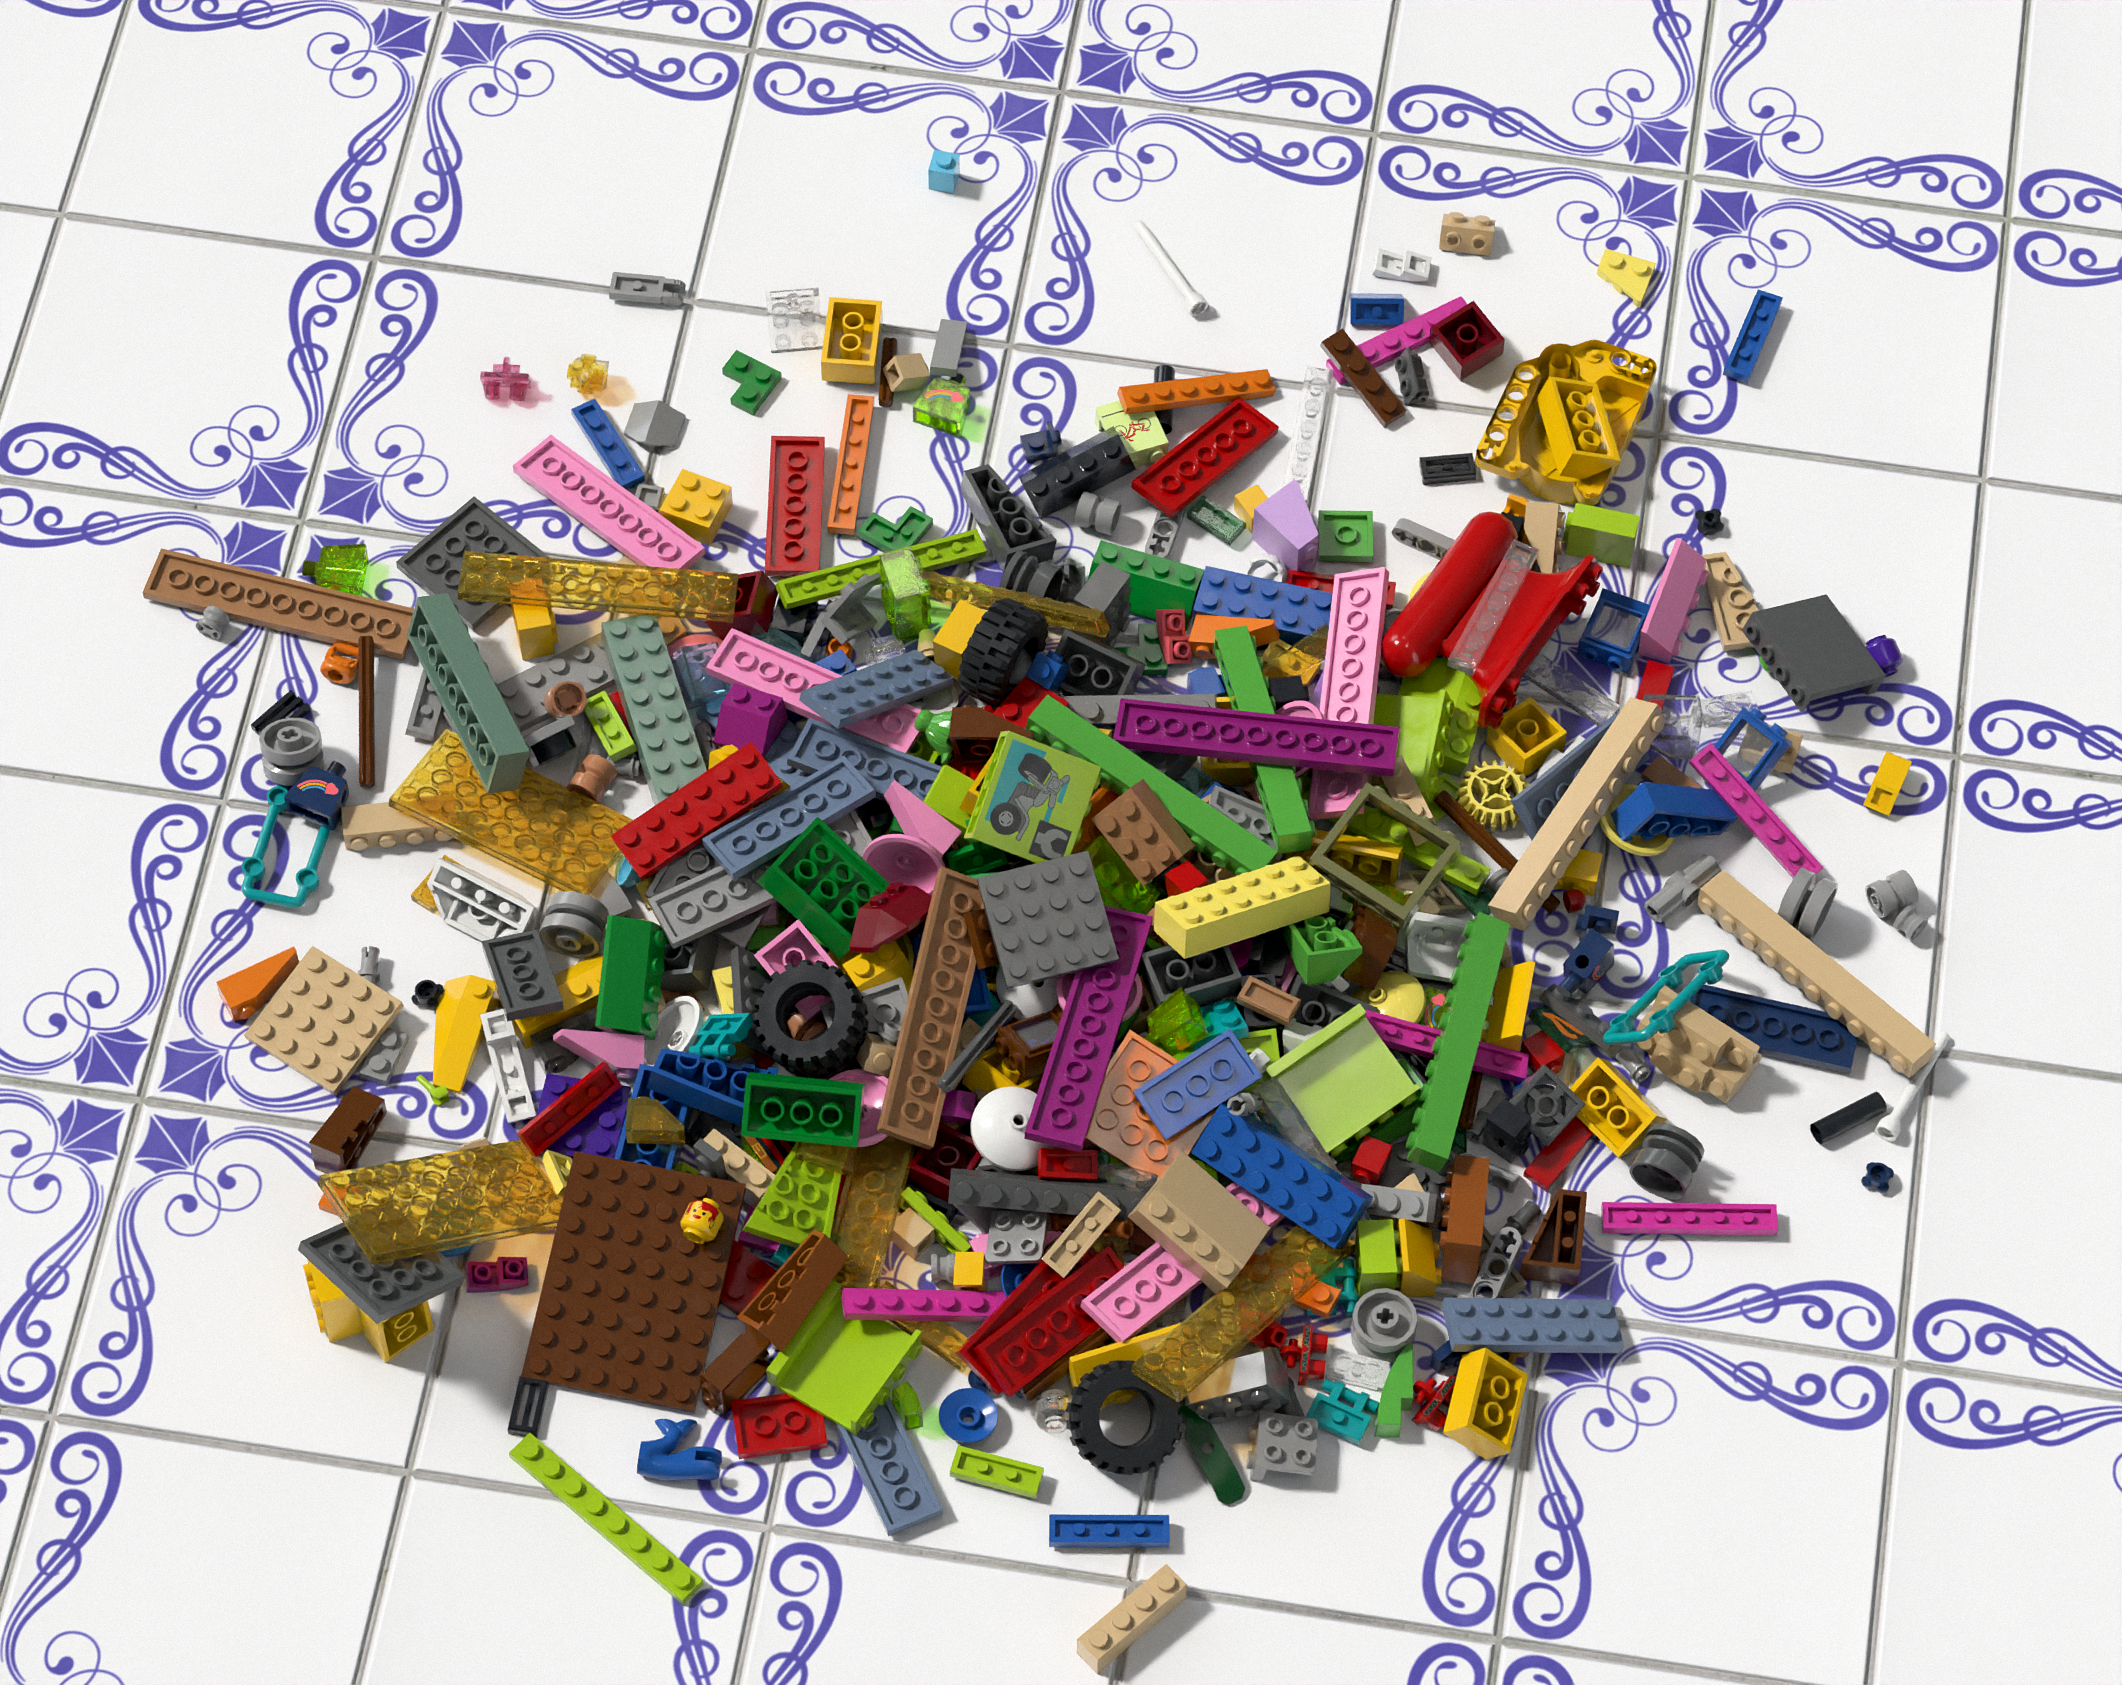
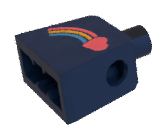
M332 761L326 771L315 766L310 767L284 796L287 812L334 831L342 814L341 807L345 806L349 796L347 781L342 778L346 768L336 761Z
M1591 928L1563 964L1564 979L1558 986L1567 989L1571 996L1577 989L1585 994L1588 993L1613 967L1614 944Z

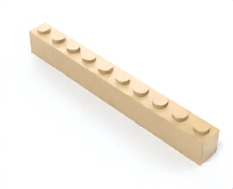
M1632 697L1629 698L1488 904L1495 918L1508 922L1510 927L1523 931L1535 918L1537 911L1549 897L1558 880L1564 875L1573 858L1577 856L1583 843L1592 834L1594 827L1606 813L1615 796L1619 794L1630 774L1634 772L1638 762L1649 750L1657 734L1662 731L1666 722L1658 704Z
M1722 870L1700 888L1697 905L1706 915H1711L1721 924L1724 930L1734 934L1742 941L1746 948L1756 952L1768 966L1778 970L1790 984H1795L1801 989L1808 999L1817 1002L1826 1010L1831 1018L1845 1025L1853 1036L1862 1039L1875 1054L1884 1057L1896 1071L1902 1072L1905 1076L1911 1078L1932 1059L1936 1045L1933 1040L1727 872Z

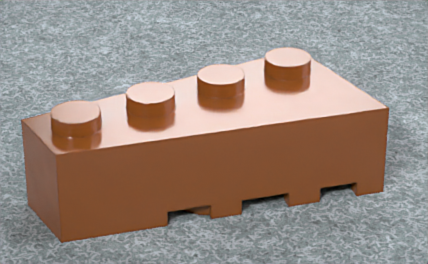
M1455 1154L1454 1165H1448L1446 1183H1451V1188L1445 1187L1444 1205H1449L1448 1209H1443L1441 1223L1442 1227H1446V1231H1441L1439 1248L1444 1249L1441 1280L1474 1284L1477 1278L1490 1159Z
M813 1229L737 1318L745 1326L747 1323L770 1342V1346L783 1352L835 1275L843 1268L848 1256L826 1234Z

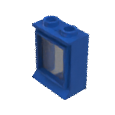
M1602 588L1597 604L1579 639L1577 655L1587 661H1595L1608 666L1614 671H1622L1628 674L1639 650L1641 630L1651 605Z
M1742 706V710L1714 747L1756 792L1792 742L1785 737L1788 732L1778 724L1774 723L1771 726L1764 720L1767 716L1755 707L1749 710Z

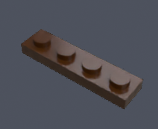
M1343 328L1321 342L1320 347L1383 427H1386L1405 414V407Z

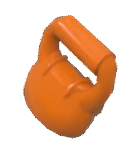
M338 642L328 649L320 666V672L330 681L348 684L357 676L358 659L354 660L353 658L343 657L335 654V652L358 658V647Z

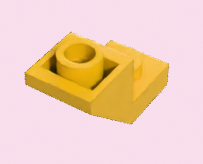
M1886 751L1863 805L1889 816L1912 761Z

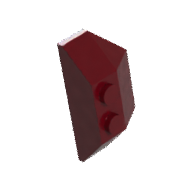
M896 882L888 885L881 894L872 896L868 903L859 908L849 945L850 952L873 953L880 949L879 947L883 944L890 943L927 919L932 895L915 885H903L902 882Z

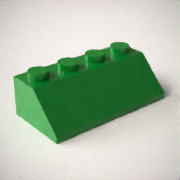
M1101 540L1093 558L1088 579L1102 560L1130 574L1132 592L1129 602H1131L1129 614L1157 622L1156 610L1185 609V631H1187L1193 616V608L1204 569Z
M607 915L596 1027L608 1033L643 1035L644 1040L655 1039L658 1027V1005L661 999V979L664 972V952L667 944V937L660 925L652 921Z
M749 1072L745 1081L741 1136L857 1148L863 1115L865 1084Z

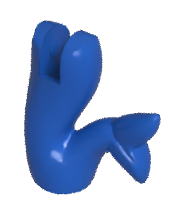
M670 1419L655 1420V1424L664 1437L656 1440L641 1441L637 1474L661 1480L697 1479L714 1481L719 1478L722 1451L716 1448L697 1446L669 1455L681 1444L682 1439L691 1433L697 1424L696 1420L685 1419L677 1423Z

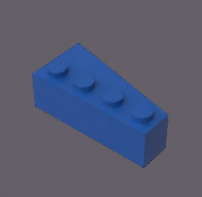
M1651 782L1639 784L1636 790L1611 813L1622 841H1631L1632 836H1641L1642 840H1652L1656 834H1665L1667 838H1677V836L1683 835L1688 832L1689 837L1721 835L1737 820L1733 811L1712 789Z
M661 1048L646 1088L742 1127L745 1081L749 1072L777 1075L779 1069L771 1067L768 1070L755 1068V1064L743 1063L742 1065L726 1063V1059H716L715 1057L714 1060L700 1058L698 1054Z

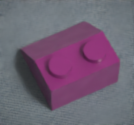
M734 683L721 703L713 741L714 745L723 747L732 744L740 749L752 741L764 758L788 720L783 697Z

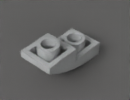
M605 867L580 877L581 887L590 897L604 904L608 909L609 915L624 917L633 913V908L626 895Z

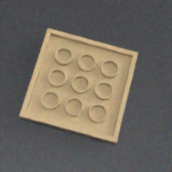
M312 946L244 1036L254 1045L336 1096L404 1005L399 999Z

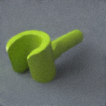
M421 1074L416 1077V1080L430 1093L435 1105L438 1106L450 1101L445 1085L435 1088Z

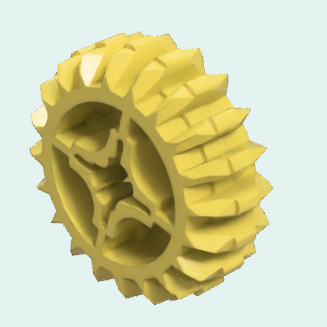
M1495 760L1489 766L1484 761L1481 764V768L1474 764L1471 772L1466 771L1463 774V779H1460L1458 785L1462 786V788L1457 790V795H1460L1458 802L1484 828L1485 826L1490 827L1493 833L1496 827H1500L1504 832L1507 824L1514 828L1517 825V821H1521L1510 801V794L1506 792L1507 789L1516 796L1529 786L1530 783L1525 782V774L1518 775L1517 767L1511 770L1508 769L1507 762L1503 766H1498ZM1472 792L1478 794V798L1481 800L1480 804L1475 800Z

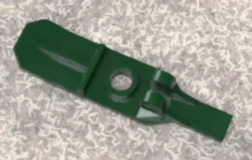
M1184 1395L1180 1396L1183 1406L1180 1407V1412L1185 1414V1439L1206 1475L1217 1500L1230 1505L1242 1499L1245 1486L1213 1425L1185 1405ZM1209 1445L1212 1447L1213 1452L1207 1454L1203 1451L1202 1447Z

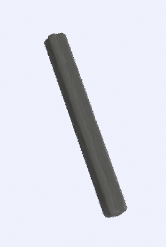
M1007 1000L1000 1005L941 1076L937 1086L941 1088L942 1092L948 1093L954 1089L998 1035L997 1026L1005 1027L1015 1015L1017 1006L1013 1005L1012 1001Z

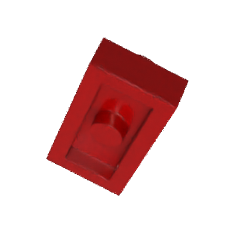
M1040 1148L1038 1150V1179L1095 1182L1098 1179L1097 1151L1082 1150V1152H1077L1069 1149Z

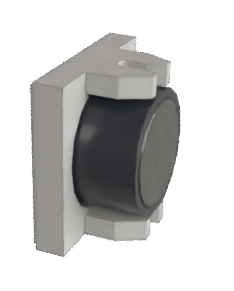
M567 715L523 737L530 747V757L527 761L532 769L538 767V765L541 766L556 760L583 744L571 715Z

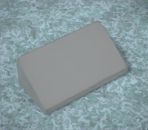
M1467 1153V1154H1463L1464 1156L1476 1157V1156L1471 1155V1154H1468V1153ZM1489 1162L1488 1184L1513 1193L1521 1176Z

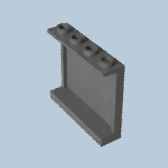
M1827 594L1752 612L1742 628L1745 636L1800 712L1806 709L1811 700L1857 688H1862L1866 695L1873 694L1886 676Z

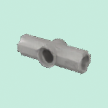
M1703 854L1684 871L1678 870L1673 873L1666 881L1664 887L1645 902L1644 908L1648 916L1653 921L1662 923L1682 905L1687 907L1692 904L1699 896L1700 888L1721 872L1717 861L1711 855Z

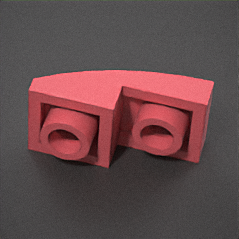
M1185 609L1156 610L1158 636L1166 664H1192V649L1188 642L1190 636H1185Z

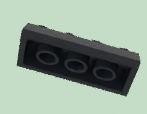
M1113 426L1018 477L1040 519H1043L1079 500L1084 491L1092 493L1136 470Z

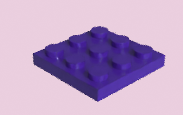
M547 1073L537 1115L581 1079ZM622 1085L538 1156H543L547 1150L573 1159L574 1152L577 1151L614 1159L632 1094L631 1087Z

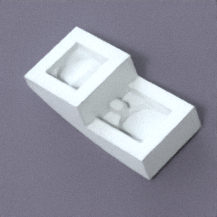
M1379 248L1376 253L1372 275L1399 281H1427L1432 257L1409 250L1403 256Z

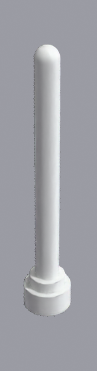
M1137 221L1135 229L1185 297L1184 302L1187 311L1191 316L1202 314L1208 307L1206 299L1202 294L1193 292L1145 223Z
M1941 1032L1934 1041L1936 1045L1932 1059L1915 1073L1892 1113L1882 1118L1876 1126L1875 1132L1883 1140L1893 1142L1901 1131L1900 1120L1949 1041V1034L1947 1032Z

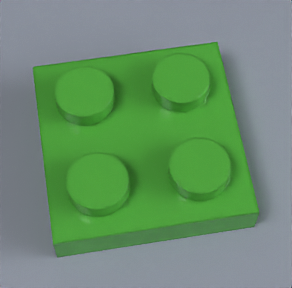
M1318 511L1319 561L1373 562V511Z

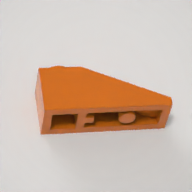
M1196 614L1188 642L1194 657L1217 659L1214 652V630L1247 626L1250 636L1255 637L1256 646L1259 647L1279 640L1280 634L1275 620Z
M294 946L216 982L219 995L234 1022L240 1019H247L259 1011L286 981L299 964L297 950Z

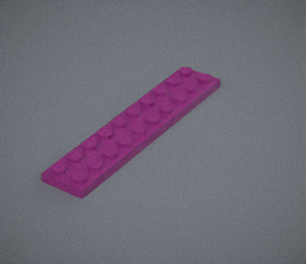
M1121 698L1113 739L1127 749L1394 777L1400 727Z
M1105 905V912L1119 960L1118 962L1075 973L1024 1137L1027 1140L1077 1152H1082L1138 972L1141 956L1153 923L1152 916Z

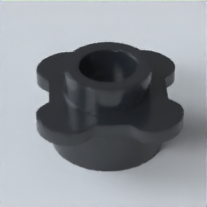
M1712 509L1711 511L1698 510L1695 513V518L1698 520L1697 530L1705 535L1721 532L1724 529V524L1720 520L1721 511L1718 509Z
M432 980L420 981L415 987V995L411 998L414 1005H426L429 1009H433L438 1006L437 1000L443 994L444 988L441 984H436Z

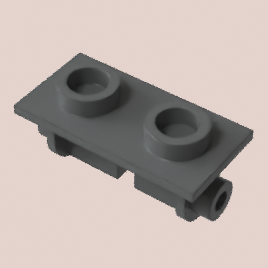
M1406 347L1395 362V370L1400 381V392L1403 395L1405 405H1408L1412 399H1417L1418 402H1425L1428 399L1429 390L1426 379H1422L1425 375L1422 359L1417 353H1411L1410 348Z
M1066 559L1061 564L1064 576L1058 594V617L1073 615L1074 598L1085 585V566L1077 567L1072 559Z

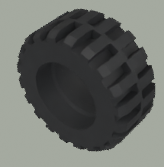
M1010 598L999 599L995 604H992L989 610L981 617L979 624L977 623L974 628V633L969 638L967 648L963 653V660L959 667L960 674L958 675L962 691L986 704H990L994 708H998L1025 677L1037 653L1043 652L1045 649V641L1048 637V622L1044 615Z
M801 960L800 966L797 967L793 963L785 965L786 971L781 974L776 971L771 975L773 981L769 985L764 982L760 989L763 993L762 998L756 997L754 1006L758 1012L753 1013V1023L757 1026L755 1029L757 1038L762 1042V1046L778 1064L784 1065L791 1072L797 1073L801 1071L803 1075L813 1076L814 1071H818L821 1075L829 1073V1067L835 1066L838 1070L844 1066L842 1061L847 1056L852 1059L857 1054L854 1050L855 1046H862L865 1040L862 1031L868 1030V1020L865 1018L868 1010L867 1005L863 1001L864 997L851 979L834 965L829 967L826 962L819 960L815 964H812L810 960ZM824 995L829 997L835 1005V1016L829 1029L813 1040L798 1041L793 1039L787 1032V1019L792 1008L800 1000L808 996Z
M1130 1360L1109 1361L1107 1364H1100L1094 1367L1092 1372L1085 1373L1080 1378L1081 1383L1079 1386H1074L1071 1395H1073L1072 1401L1067 1403L1066 1411L1069 1412V1420H1066V1427L1071 1431L1072 1436L1070 1440L1072 1445L1077 1446L1079 1449L1078 1454L1098 1469L1121 1475L1142 1474L1148 1472L1149 1468L1158 1467L1164 1463L1163 1458L1166 1455L1171 1456L1176 1449L1173 1447L1175 1441H1180L1183 1432L1179 1431L1180 1423H1184L1185 1414L1180 1412V1407L1183 1406L1182 1399L1177 1397L1175 1393L1177 1388L1173 1382L1168 1381L1163 1372L1152 1368L1151 1365ZM1121 1389H1131L1141 1394L1146 1399L1150 1409V1424L1146 1434L1140 1441L1128 1446L1117 1445L1109 1441L1104 1436L1099 1422V1414L1103 1402L1111 1393Z

